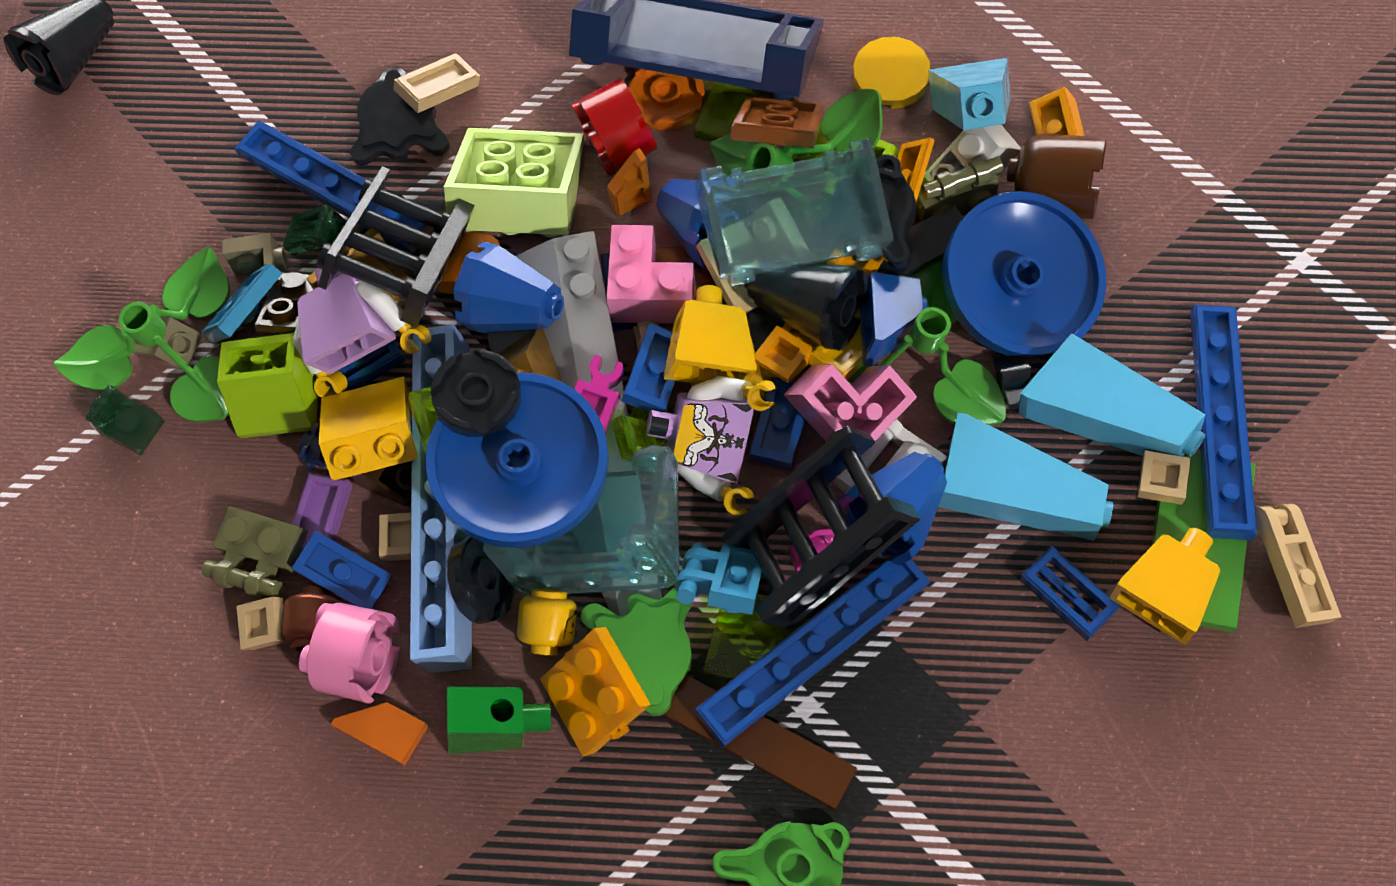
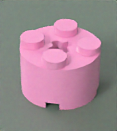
M340 602L322 604L316 614V627L310 645H306L303 648L299 657L300 671L308 674L310 685L315 691L365 703L374 702L375 700L371 696L374 693H384L397 665L400 647L392 646V632L400 634L399 623L396 617L391 613Z

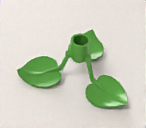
M861 89L840 98L832 104L825 113L821 123V131L830 141L826 144L815 145L814 149L784 146L780 149L775 144L730 140L731 133L710 142V148L715 161L731 184L740 185L750 191L760 189L766 180L773 182V187L780 189L800 207L801 212H793L789 216L816 264H826L836 250V247L823 253L815 252L810 247L807 239L809 233L827 219L831 208L825 204H817L809 209L807 202L785 184V179L789 178L794 170L792 156L795 154L829 152L835 147L838 154L848 160L860 159L868 155L877 145L882 131L881 96L877 90Z
M210 247L201 250L188 259L170 277L162 295L163 305L167 310L159 309L155 304L149 307L143 302L128 304L119 315V325L123 330L112 325H103L88 331L77 340L65 355L54 362L56 369L68 380L82 388L93 391H108L122 385L132 374L133 366L128 356L136 351L134 340L139 345L145 347L158 345L186 373L179 377L171 387L170 402L176 413L188 421L197 423L225 419L229 416L217 383L220 357L213 355L204 356L192 369L163 340L166 325L160 318L167 316L173 319L184 320L190 313L195 318L204 319L214 315L225 305L230 294L229 279L214 251Z
M943 260L910 276V278L920 279L922 297L927 299V308L918 314L910 334L906 335L903 341L876 366L890 365L909 346H913L915 350L923 354L937 352L939 353L940 372L945 377L936 383L932 394L934 406L938 413L954 425L958 412L968 414L988 425L1001 424L1006 418L1005 400L997 381L990 371L978 362L968 359L959 361L952 371L948 368L947 351L949 346L944 340L951 325L957 322L958 319L953 313L946 297L942 277ZM863 365L847 380L850 385L869 366Z

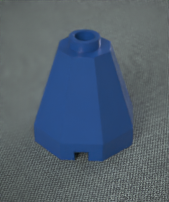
M671 179L659 191L656 207L662 220L691 260L703 268L707 267L696 249V245L703 239L748 221L758 213L753 194L750 190L740 185Z
M482 242L478 246L482 250L480 253L471 251L465 256L453 291L454 300L462 302V312L455 310L456 321L469 330L490 334L542 329L550 326L561 316L564 308L561 288L499 245Z
M913 452L871 475L883 497L889 496L913 505L921 519L878 555L882 557L886 552L894 554L895 556L890 562L899 566L911 560L924 546L947 484L942 464L934 456L927 453L922 455ZM853 485L837 500L841 509L845 508L847 512L845 517L850 526L862 517L868 508L856 485Z

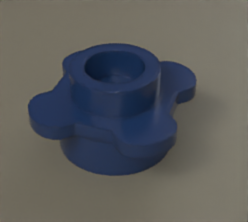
M319 422L314 425L312 431H307L304 434L299 445L300 460L306 461V468L313 470L316 465L319 467L326 466V464L320 461L323 454L319 446Z

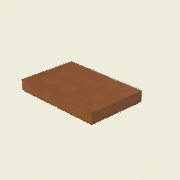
M748 96L745 98L732 123L730 140L814 149L823 120L825 105L823 103Z

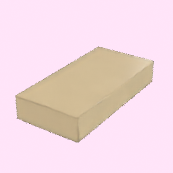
M455 53L394 79V91L417 113H420L479 86L480 75Z

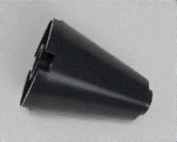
M74 0L11 27L7 31L9 34L4 37L3 42L7 53L21 72L28 69L36 77L32 81L34 85L49 94L58 96L69 89L114 26L113 10L105 0Z
M761 261L755 267L750 268L744 282V288L751 302L825 349L837 351L843 350L853 338L861 322L860 319L854 318L858 304L866 306L868 297L866 272L854 266Z

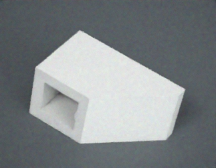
M1002 125L963 130L925 172L924 177L930 182L934 180V175L945 171H949L951 174L967 168L968 163L979 158L986 161L997 156L1001 159L1004 170L1009 164L1010 157H1016L1021 147Z

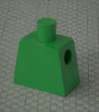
M447 687L448 754L522 748L524 732L551 731L550 703L523 704L522 688ZM506 717L509 720L505 722L497 721L495 718Z

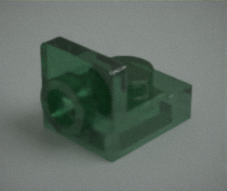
M328 204L293 215L282 247L292 256L323 248L325 243L332 245L347 221Z
M108 385L104 392L94 399L89 413L86 415V421L101 436L139 455L143 454L165 422L159 414L125 398L117 388Z

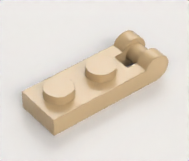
M1295 504L1278 505L1275 509L1270 506L1256 507L1257 533L1262 537L1294 627L1326 624L1341 618L1300 508Z

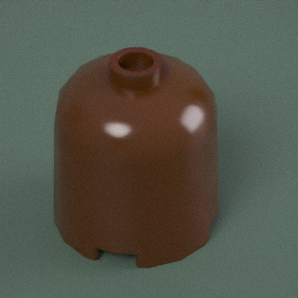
M1036 134L1028 138L1022 145L1018 158L1010 157L1007 182H1014V192H1032L1050 197L1071 209L1082 220H1093L1100 187H1093L1092 182L1094 172H1100V169H1103L1106 140L1087 136Z

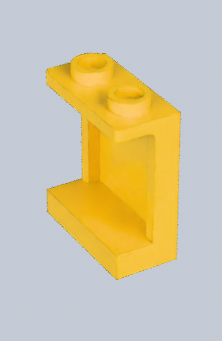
M405 377L321 398L319 446L332 480H339L417 459V449L411 434L412 399Z

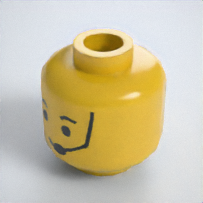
M532 589L531 595L523 597L519 603L517 638L521 642L531 645L530 653L557 655L558 647L570 645L574 640L577 614L576 604L571 599H567L566 591Z

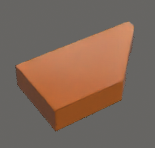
M640 148L631 154L607 185L610 206L617 217L652 199L647 158Z
M388 702L334 718L330 724L338 731L403 766L407 764L428 728L425 722Z

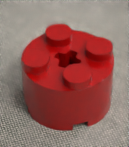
M621 78L571 104L591 147L594 146L597 151L598 159L607 175L620 170L635 150L640 148L643 154L647 156L658 149L649 126L645 125L640 114L642 112Z

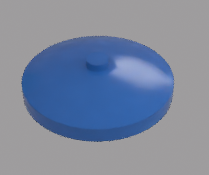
M1022 191L1008 192L981 202L955 226L943 255L942 277L944 289L956 318L978 342L989 349L1007 356L1030 359L1054 354L1071 333L1082 338L1090 330L1098 318L1104 303L1107 284L1105 262L1093 233L1071 209L1041 194Z
M517 373L521 383V404L515 418L502 430L486 437H466L450 431L438 418L427 444V478L438 506L459 530L478 541L494 546L510 548L530 547L552 541L564 535L590 513L606 483L609 465L608 446L605 431L597 413L590 403L572 387L554 378L533 373Z

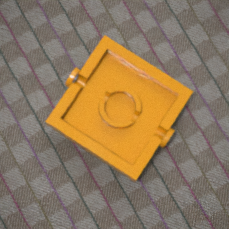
M607 627L594 628L578 644L573 645V649L566 652L565 656L540 678L582 757L595 754L611 739L620 738L628 733L630 729L627 725L651 705Z

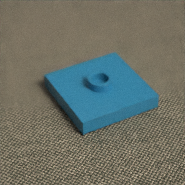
M267 264L252 272L202 331V336L212 344L229 338L242 322L247 324L260 310L262 305L259 301L282 275V272L272 264Z

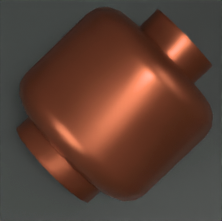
M306 586L302 588V593L291 595L285 600L281 636L290 644V650L301 654L303 648L306 645H310L316 627L315 619L319 607L324 603L335 604L340 602L328 596V589L318 586Z

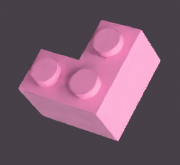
M653 225L611 226L607 304L611 323H639L648 320L657 323H674L684 302L695 300L694 263L656 262L657 250Z
M833 364L812 365L784 394L826 442L834 432L842 429L844 426H851L871 434L874 441H876L917 398L915 393L890 365L869 366L851 385Z

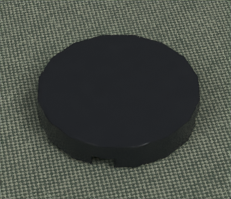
M485 349L473 350L474 353L464 355L462 353L456 354L438 368L431 383L432 404L439 421L450 431L466 437H486L502 430L515 418L521 404V383L513 365L500 354Z
M467 536L455 542L448 556L447 580L451 596L459 611L469 621L484 624L502 619L509 611L513 598V585L507 586L506 575L511 574L510 564L500 546L490 545Z

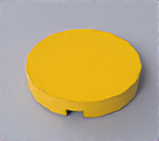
M882 37L867 43L858 52L853 63V85L857 91L861 89L877 90L881 96V103L883 105H891V109L903 108L915 103L925 94L929 82L928 70H930V61L924 50L914 42L900 37Z

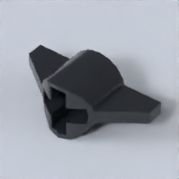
M1001 353L992 354L991 359L996 370L997 383L1003 396H1005L1008 408H1017L1020 403V393L1029 384L1031 367L1028 363H1015Z

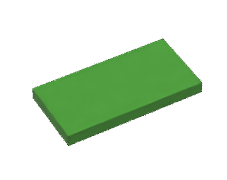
M1195 452L1191 457L1186 453L1183 455V457L1190 458L1186 499L1183 504L1157 501L1151 546L1163 534L1169 535L1181 542L1189 528H1197L1207 533L1201 453ZM1250 463V464H1251L1252 485H1254V476H1255V467H1256V464H1255V463ZM1212 538L1213 544L1205 558L1220 567V573L1200 627L1234 633L1238 625L1247 540Z

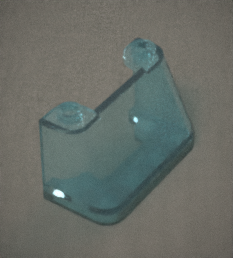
M872 138L852 141L849 143L850 151H842L836 154L834 150L826 151L820 158L741 172V167L731 170L729 177L723 174L721 166L699 170L694 187L719 278L729 279V283L732 286L741 285L756 280L755 274L857 255L858 261L882 256V248L890 245L894 238Z
M648 446L640 449L633 457L632 467L634 471L608 473L603 491L595 506L578 525L564 535L552 541L530 547L510 548L484 543L483 551L513 587L527 594H531L532 589L561 590L571 594L669 588L675 585L680 565L677 459L669 446Z

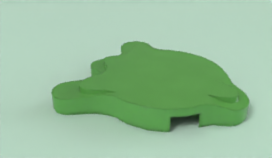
M672 588L659 600L651 599L641 594L631 595L627 601L628 611L623 616H618L596 603L587 605L581 612V620L589 631H592L594 628L607 627L651 704L644 710L645 713L651 716H660L669 710L672 696L678 689V685L684 679L687 671L690 670L692 661L690 639L685 630V620L693 602L688 605L680 603L676 598L677 591L675 588Z
M787 821L779 823L764 832L748 848L717 852L712 861L715 874L722 879L746 882L749 886H840L843 877V858L850 843V836L847 829L837 822L824 825H809Z

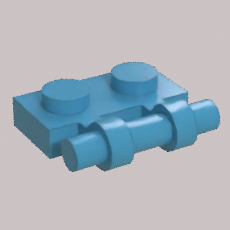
M703 543L692 545V548L684 555L682 561L683 570L678 574L675 583L677 600L682 604L688 605L699 594L709 595L707 606L717 607L728 613L752 615L762 571L751 549L723 544L721 552L708 550L707 546Z

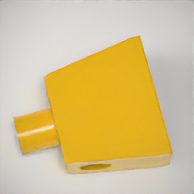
M714 285L699 287L696 291V300L685 301L675 319L664 370V379L699 384L716 376H724L749 381L756 371V361L746 312L741 307L723 305L721 288Z
M1189 528L1181 542L1169 535L1163 534L1120 579L1109 599L1186 645L1201 624L1220 573V567L1205 558L1213 544V539L1207 533L1197 528Z

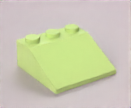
M468 128L444 185L446 211L452 213L459 199L475 205L466 229L467 233L490 231L502 232L506 235L526 233L541 234L545 237L568 236L575 213L584 134Z

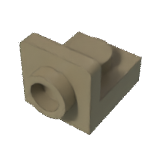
M271 233L222 240V254L235 274H251L267 264L274 265L282 273L288 271L286 251L284 247H278Z
M160 317L166 325L163 340L190 366L201 340V333L171 317ZM134 340L136 348L134 355L141 358L164 361L182 370L158 345L145 347L139 345Z

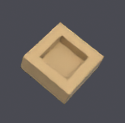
M1145 450L1142 457L1137 497L1182 505L1186 499L1190 458Z
M411 512L379 516V557L383 562L411 560Z
M269 597L236 606L241 650H256L286 642L281 636L284 608L283 598Z

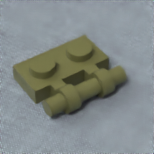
M998 156L986 161L979 158L969 162L968 167L951 174L949 171L934 175V180L921 185L922 194H919L917 198L916 221L919 223L954 204L963 216L981 202L996 196L999 185L997 174L1003 172L1001 159Z
M229 506L213 545L215 548L226 551L225 557L220 562L213 560L205 561L201 569L202 575L213 579V582L218 586L243 588L246 594L256 598H264L265 596L280 597L284 589L283 583L274 580L278 568L290 572L294 571L291 568L300 555L308 531L299 526ZM247 558L258 561L256 569L251 572L242 570Z

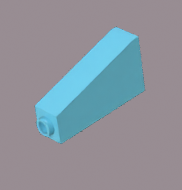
M1007 58L928 70L932 110L962 130L1006 123L1011 99Z
M1072 333L1020 393L1019 414L1026 419L1142 456L1145 450L1182 457L1186 453L1191 457L1205 438V434L1201 432L1205 419L1204 413Z
M957 413L944 473L947 484L940 500L939 508L1093 541L1101 527L1108 528L1113 511V502L1106 500L1108 484L968 414Z

